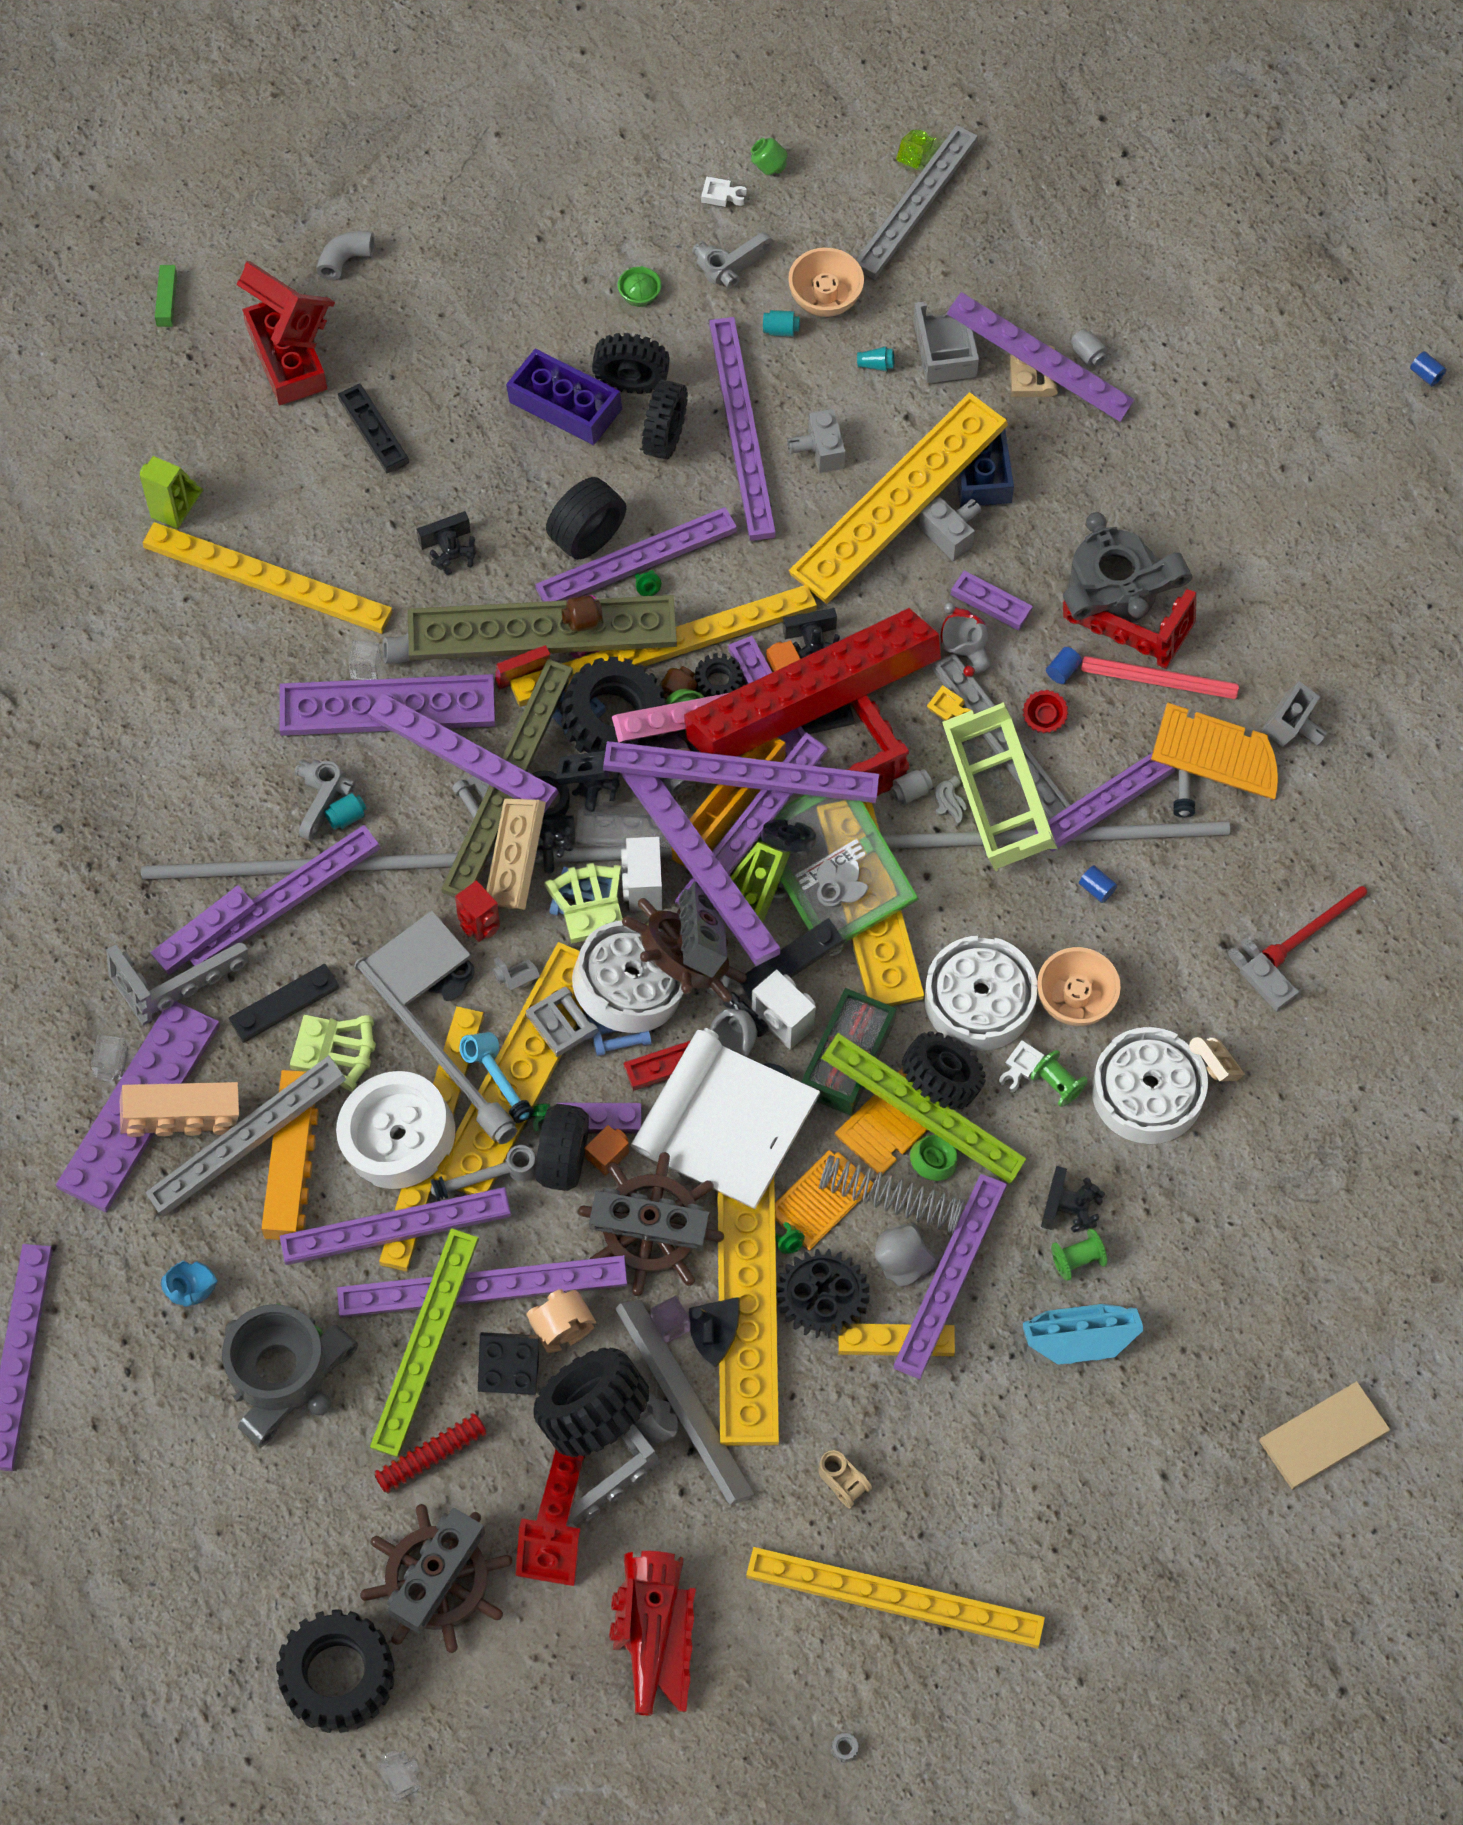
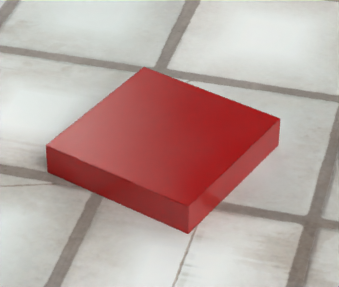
M541 646L497 663L495 682L498 689L501 690L510 686V680L543 670L547 659H550L547 646Z

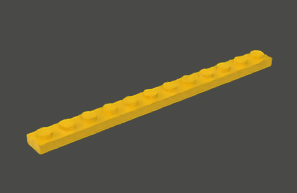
M803 585L676 626L677 647L605 650L562 664L573 668V674L568 682L569 685L572 677L576 672H580L581 667L587 663L592 665L594 660L599 658L608 661L609 657H618V661L623 662L626 658L633 660L632 664L637 667L639 664L645 667L783 622L785 617L814 612L817 609V604L809 588ZM542 670L510 680V686L519 707L527 705Z

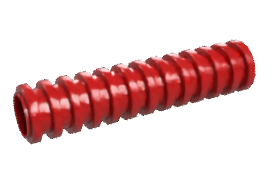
M475 1413L470 1414L471 1418H463L461 1424L456 1422L454 1428H446L447 1432L438 1433L439 1437H431L429 1443L424 1441L422 1447L416 1446L415 1451L406 1452L407 1456L403 1457L401 1455L397 1462L393 1460L390 1466L384 1465L383 1470H376L375 1478L382 1490L387 1494L391 1493L390 1489L393 1487L397 1489L399 1488L398 1484H406L408 1478L412 1480L415 1478V1474L421 1475L423 1469L429 1470L431 1469L430 1465H438L440 1459L444 1461L447 1459V1455L453 1456L455 1450H463L462 1446L466 1445L468 1447L471 1445L470 1441H478L480 1435L485 1437L487 1431L478 1415H475Z

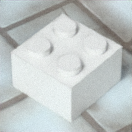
M659 837L626 838L627 848L621 849L623 902L629 901V911H642L638 906V901L641 898H646L656 910H662Z
M776 969L752 990V1010L759 1015V1019L762 1018L768 1024V1029L790 1050L814 1030L815 1002L807 993L802 994L788 975H782Z

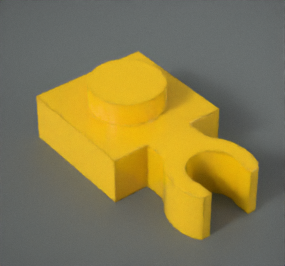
M943 685L927 705L928 710L944 721L971 711V709L962 708L965 704L964 699Z

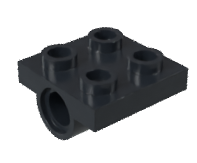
M481 1332L477 1392L536 1395L539 1368V1336Z

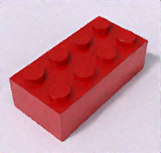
M263 302L242 309L246 329L279 406L327 390L325 372L314 348L278 345L271 340L275 325L281 317L280 313Z

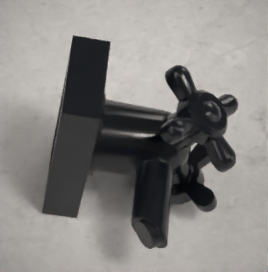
M466 511L416 528L418 542L422 550L439 544L443 552L439 556L433 549L430 551V556L433 558L431 565L443 570L449 576L452 574V571L448 568L451 564L450 560L465 556L468 558L467 567H473V559L477 553L476 546L474 545L475 537H469V546H461L458 539L462 535L471 533Z
M835 608L783 618L785 640L803 636L804 648L801 649L797 642L793 643L800 659L832 644L825 642L823 632L836 630L837 614ZM835 634L833 643L840 640L838 634Z
M605 751L562 756L559 760L556 780L560 785L578 783L577 789L572 791V795L586 797L585 808L589 812H594L600 790H611L609 801H614L616 793L620 788V772H614L613 779H609L610 771L603 770Z
M574 815L543 817L537 848L543 849L544 871L552 873L555 869L553 848L559 847L557 857L562 858L564 851H572V845H575ZM536 851L535 859H539L538 851Z
M1056 1166L1041 1227L1052 1230L1056 1212L1061 1211L1077 1215L1078 1219L1073 1220L1074 1226L1071 1227L1074 1233L1080 1229L1096 1228V1221L1100 1218L1099 1214L1089 1217L1088 1210L1093 1199L1099 1206L1103 1203L1102 1198L1105 1196V1192L1093 1184L1088 1177L1083 1180L1085 1185L1077 1192L1064 1189L1063 1184L1067 1168Z

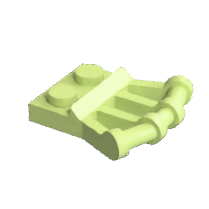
M589 863L586 864L587 867L575 869V867L568 868L567 872L553 881L549 879L544 882L546 890L564 913L571 944L585 941L594 930L605 924L622 921L617 898L621 865L607 867ZM597 876L612 878L610 896L608 898L602 899ZM589 878L595 900L584 903L578 880ZM570 882L576 905L572 906L567 903L558 891Z
M304 1015L291 1058L290 1068L307 1072L329 1055L337 1065L353 1068L345 1076L347 1080L340 1084L345 1089L353 1092L357 1087L356 1082L371 1065L370 1054L374 1052L376 1046L372 1033L373 1017L364 1015L357 1019L339 1022L332 1018L329 1020ZM361 1029L362 1039L339 1036L338 1033ZM334 1046L360 1050V1053L357 1057L333 1053Z

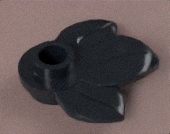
M467 960L427 991L431 993L442 992L444 1001L457 999L463 993L465 984L469 983L474 977L475 970L473 964ZM458 970L466 971L464 975L456 974Z

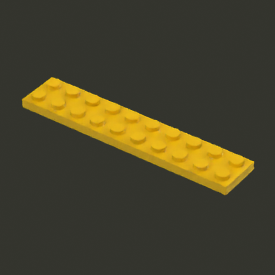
M969 392L789 569L790 575L802 585L807 586L813 594L828 604L1008 426L1007 420Z
M560 942L554 948L495 1058V1062L520 1100H527L533 1109V1105L539 1100L562 1055L559 1057L555 1056L526 1016V1010L559 989L567 987L572 993L571 998L583 1014L585 1012L575 996L572 984L573 969L580 951ZM563 1004L556 1005L575 1031L578 1024ZM488 1072L478 1092L487 1103L498 1102L510 1116L509 1110L511 1105ZM471 1103L455 1133L454 1144L449 1156L446 1155L437 1167L438 1170L433 1174L434 1180H439V1177L442 1176L443 1181H447L505 1163L509 1150L514 1147L527 1120L515 1123L516 1135L509 1142L499 1144L498 1141H493L476 1120L478 1109ZM497 1177L457 1190L467 1195L489 1191L492 1189Z
M773 1177L756 1209L717 1191L718 1231L724 1234L723 1241L718 1242L719 1301L736 1297L740 1298L739 1326L728 1353L719 1363L720 1444L726 1446L779 1445L775 1187Z

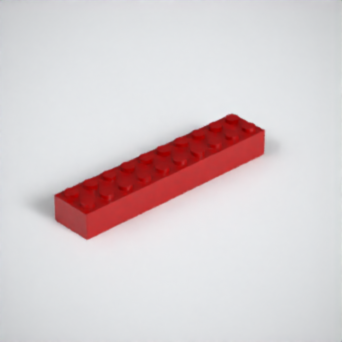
M910 608L905 609L684 714L687 739L701 753L738 757L941 659L939 633Z

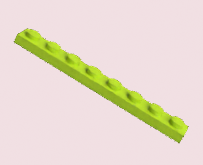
M836 1034L821 1057L1010 1184L1025 1162V1157L956 1111L949 1109L948 1106L946 1108L940 1107L938 1101L936 1104L930 1102L929 1096L925 1098L921 1096L920 1093L922 1091L920 1089L915 1090L912 1087V1082H908L901 1074L841 1034Z
M450 1229L372 1439L370 1448L396 1458L400 1456L479 1242V1238Z

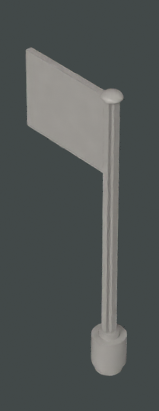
M430 911L370 957H360L357 959L354 967L362 972L478 1109L476 1120L493 1141L505 1144L517 1133L513 1119L498 1102H486L406 1007L471 958L469 952L436 914Z

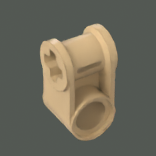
M828 1451L821 1457L818 1469L821 1479L834 1491L837 1498L847 1508H851L854 1505L853 1501L865 1491L869 1492L872 1489L867 1478L839 1451ZM830 1461L836 1462L840 1466V1470L834 1473L829 1472L825 1468V1464Z

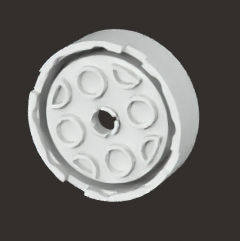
M622 921L605 924L594 930L587 937L573 969V990L584 1011L601 1025L620 1032H646L663 1025L672 1017L680 1003L683 992L681 990V983L663 972L653 961L642 962L640 960V954L645 951L641 942V934L623 926ZM626 967L636 968L639 974L635 976L627 971L625 972Z
M965 937L947 945L932 961L928 970L924 994L926 1013L937 1032L943 1033L944 1038L947 1035L953 1037V1042L959 1040L963 1043L962 1048L968 1047L970 1050L980 1051L997 1049L1016 1040L1029 1025L1037 998V978L1027 957L1014 945L999 938ZM978 983H983L988 986L989 991L987 994L975 993L974 986Z
M1154 1027L1129 1030L1114 1038L1098 1059L1092 1082V1098L1095 1108L1103 1122L1112 1131L1125 1139L1144 1144H1158L1171 1141L1188 1131L1201 1112L1208 1089L1206 1067L1200 1054L1191 1052L1189 1045L1174 1032ZM1154 1076L1159 1084L1151 1088L1144 1083L1143 1078Z
M387 1072L368 1079L349 1095L338 1116L336 1128L337 1141L343 1155L360 1177L382 1188H406L429 1178L438 1170L437 1166L446 1155L449 1156L455 1139V1121L448 1104L429 1080L411 1072ZM398 1128L406 1130L403 1138L399 1140L392 1139Z

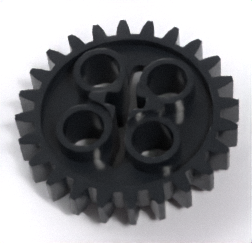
M816 1249L815 1256L813 1257L806 1251L804 1252L803 1261L795 1256L794 1266L786 1264V1273H780L781 1283H777L778 1294H776L777 1303H781L779 1305V1312L786 1313L785 1321L790 1322L794 1320V1330L803 1326L804 1335H807L810 1330H814L815 1338L820 1336L821 1331L825 1332L827 1338H830L831 1331L833 1330L841 1336L843 1326L847 1329H852V1321L860 1323V1313L866 1314L867 1305L865 1304H868L870 1295L867 1294L869 1293L870 1285L866 1284L867 1275L860 1274V1264L851 1267L852 1257L843 1261L842 1252L832 1257L830 1249L826 1251L825 1255H821L819 1249ZM824 1273L827 1276L818 1278L815 1274ZM847 1289L849 1292L841 1294L837 1290ZM800 1293H806L809 1295L806 1298L797 1297V1295ZM822 1309H829L832 1312L829 1314H822L819 1311Z

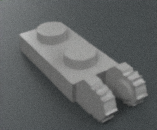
M1247 938L1241 942L1245 952L1252 958L1248 963L1242 953L1236 948L1228 951L1230 959L1240 969V973L1276 1012L1297 997L1299 992L1263 953H1260L1258 947L1250 939Z

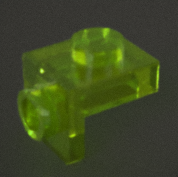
M912 129L902 138L896 160L918 169L923 155L932 148L935 138L928 136L925 131Z

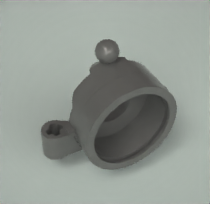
M1093 512L1086 519L1087 528L1092 533L1085 537V540L1079 545L1074 554L1069 588L1063 593V598L1075 620H1082L1091 615L1106 611L1133 623L1146 616L1154 604L1156 594L1182 587L1189 583L1193 577L1181 553L1170 554L1161 560L1155 557L1138 535L1118 530L1117 527L1106 528V517L1102 513ZM1105 557H1120L1131 561L1135 571L1131 577L1125 580H1110L1100 571L1099 563Z
M279 1304L256 1307L226 1325V1337L222 1347V1361L230 1384L237 1393L233 1398L237 1402L244 1400L253 1405L239 1422L238 1429L258 1447L261 1448L270 1442L284 1418L294 1408L299 1409L308 1403L311 1413L317 1416L324 1415L329 1411L331 1407L330 1398L324 1393H317L323 1384V1378L333 1368L346 1362L355 1353L359 1344L338 1325H333L319 1337L318 1331L314 1326L315 1320L312 1317L309 1319L297 1309ZM276 1348L290 1351L295 1356L297 1362L296 1369L290 1378L280 1383H269L260 1377L257 1367L263 1354Z

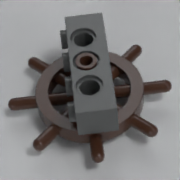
M694 881L689 889H685L679 898L680 908L677 913L657 911L646 898L639 899L638 906L649 918L644 924L630 916H625L622 919V924L641 934V942L645 951L640 954V960L642 962L653 961L663 972L681 983V990L685 994H689L692 991V987L699 989L712 988L724 1002H730L732 994L722 984L721 980L726 976L738 983H744L747 980V976L745 973L729 966L725 921L699 884Z
M662 1152L659 1155L656 1174L641 1175L629 1180L617 1163H610L608 1171L619 1187L616 1190L603 1188V1192L596 1190L593 1206L583 1205L578 1209L580 1216L590 1218L589 1227L591 1230L603 1232L607 1247L589 1259L624 1255L626 1266L636 1271L632 1287L634 1296H641L643 1294L647 1273L663 1272L673 1267L687 1286H692L695 1283V1278L684 1263V1260L693 1249L703 1251L705 1240L721 1242L724 1239L723 1232L708 1229L709 1212L704 1211L705 1207L695 1203V1201L713 1190V1182L706 1180L688 1192L680 1183L667 1177L670 1155L667 1152ZM652 1188L650 1200H648L646 1195L637 1194L639 1190ZM663 1192H669L677 1200L662 1199ZM620 1206H625L630 1210V1213L617 1212ZM675 1217H682L687 1223L685 1225L671 1221ZM616 1234L622 1235V1237L617 1239ZM642 1239L639 1257L625 1249L636 1240ZM653 1241L658 1243L666 1256L650 1259Z
M419 1504L416 1507L419 1529L407 1535L396 1546L379 1536L371 1538V1545L389 1556L385 1570V1584L362 1590L360 1597L363 1601L389 1597L387 1601L389 1616L400 1622L391 1637L393 1644H401L410 1629L419 1635L424 1629H442L446 1650L449 1653H454L457 1651L458 1645L453 1626L468 1619L476 1610L494 1620H500L503 1617L501 1609L483 1599L487 1589V1572L509 1567L513 1560L509 1555L484 1560L478 1544L485 1535L484 1525L479 1523L481 1515L478 1512H473L470 1516H467L453 1507L449 1515L447 1513L443 1514L437 1526H431L426 1505ZM444 1542L451 1544L448 1549L443 1547ZM423 1545L420 1550L422 1556L419 1560L409 1555L414 1549ZM469 1558H470V1560L472 1561V1563L466 1564L467 1561H468ZM401 1565H404L408 1568L403 1577L404 1580L398 1581ZM475 1575L471 1591L455 1582L456 1579ZM422 1589L415 1600L410 1598V1594L414 1590ZM447 1592L464 1602L450 1611Z

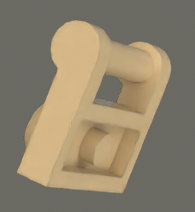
M1009 353L1011 397H1052L1057 395L1058 387L1055 381L1044 375L1045 383L1037 385V370Z
M1198 1037L1190 1041L1189 1048L1191 1052L1202 1056L1208 1064L1206 1067L1208 1073L1215 1080L1238 1081L1245 1075L1218 1038L1205 1040Z

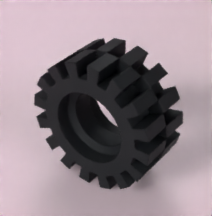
M714 653L713 659H710L708 655L705 657V662L700 660L698 667L695 669V680L698 685L696 692L701 693L705 698L730 693L741 688L743 685V671L740 669L739 662L735 663V658L732 656L727 660V654L722 653V658H718V653ZM714 673H723L729 677L728 683L721 686L711 684L708 679Z

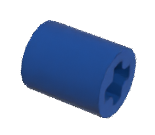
M1426 351L1420 353L1410 366V369L1431 387L1443 378L1447 370Z
M1064 647L1047 666L1046 673L1056 683L1064 684L1082 663V659L1075 650Z
M1095 865L1090 867L1079 881V885L1100 903H1104L1109 899L1117 888V884Z

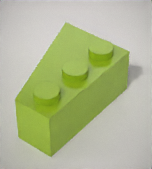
M758 842L730 878L761 922L764 923L791 851H784L774 848L765 842Z

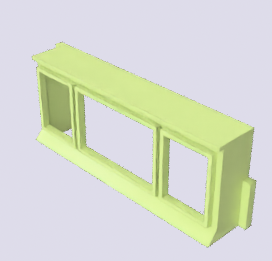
M1004 702L976 714L971 710L942 722L984 848L995 871H998V868L1041 851L1058 849L1015 725ZM1002 727L1009 750L969 765L962 742ZM1013 759L1031 811L990 826L973 774ZM1034 820L1038 834L998 849L994 838L995 835Z

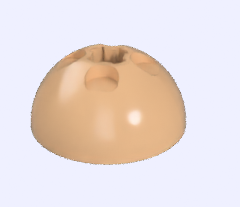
M817 248L805 252L792 264L788 277L789 288L797 304L808 313L820 317H831L846 312L860 297L864 284V275L859 263L848 253L834 248Z
M1082 947L1063 949L1050 956L1042 965L1037 981L1039 998L1046 1011L1059 1022L1071 1026H1088L1104 1019L1115 1007L1121 988L1119 975L1113 964L1099 952Z

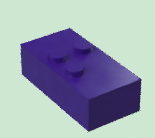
M536 348L506 384L511 404L592 445H595L622 410L619 390Z

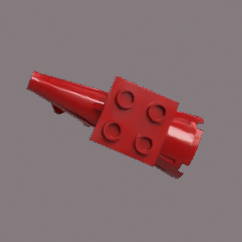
M641 1551V1557H633V1552L624 1554L626 1581L618 1587L617 1593L613 1592L611 1610L616 1611L615 1622H611L609 1640L614 1641L613 1650H620L625 1646L631 1654L636 1715H653L657 1687L661 1689L679 1712H686L691 1678L689 1668L692 1654L691 1635L694 1623L693 1602L696 1588H689L688 1590L678 1589L684 1558L680 1556L676 1561L675 1554L668 1552Z

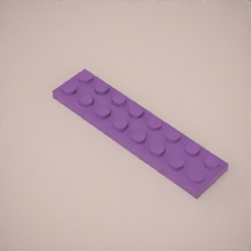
M493 674L280 684L281 736L391 731L371 720L368 716V712L383 693L446 728L495 726Z
M177 1001L170 1008L162 1011L56 1183L57 1189L107 1213L155 1134L144 1133V1136L129 1137L127 1133L120 1134L119 1100L122 1085L186 1083L220 1027L219 1021Z

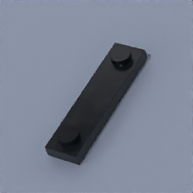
M361 383L338 393L339 401L386 474L409 464L407 454Z
M827 918L782 948L779 955L755 966L745 973L747 980L744 983H740V985L752 1002V990L776 969L782 975L786 974L792 978L845 941L831 919Z
M324 963L230 1016L229 1022L244 1043L338 990L340 987Z

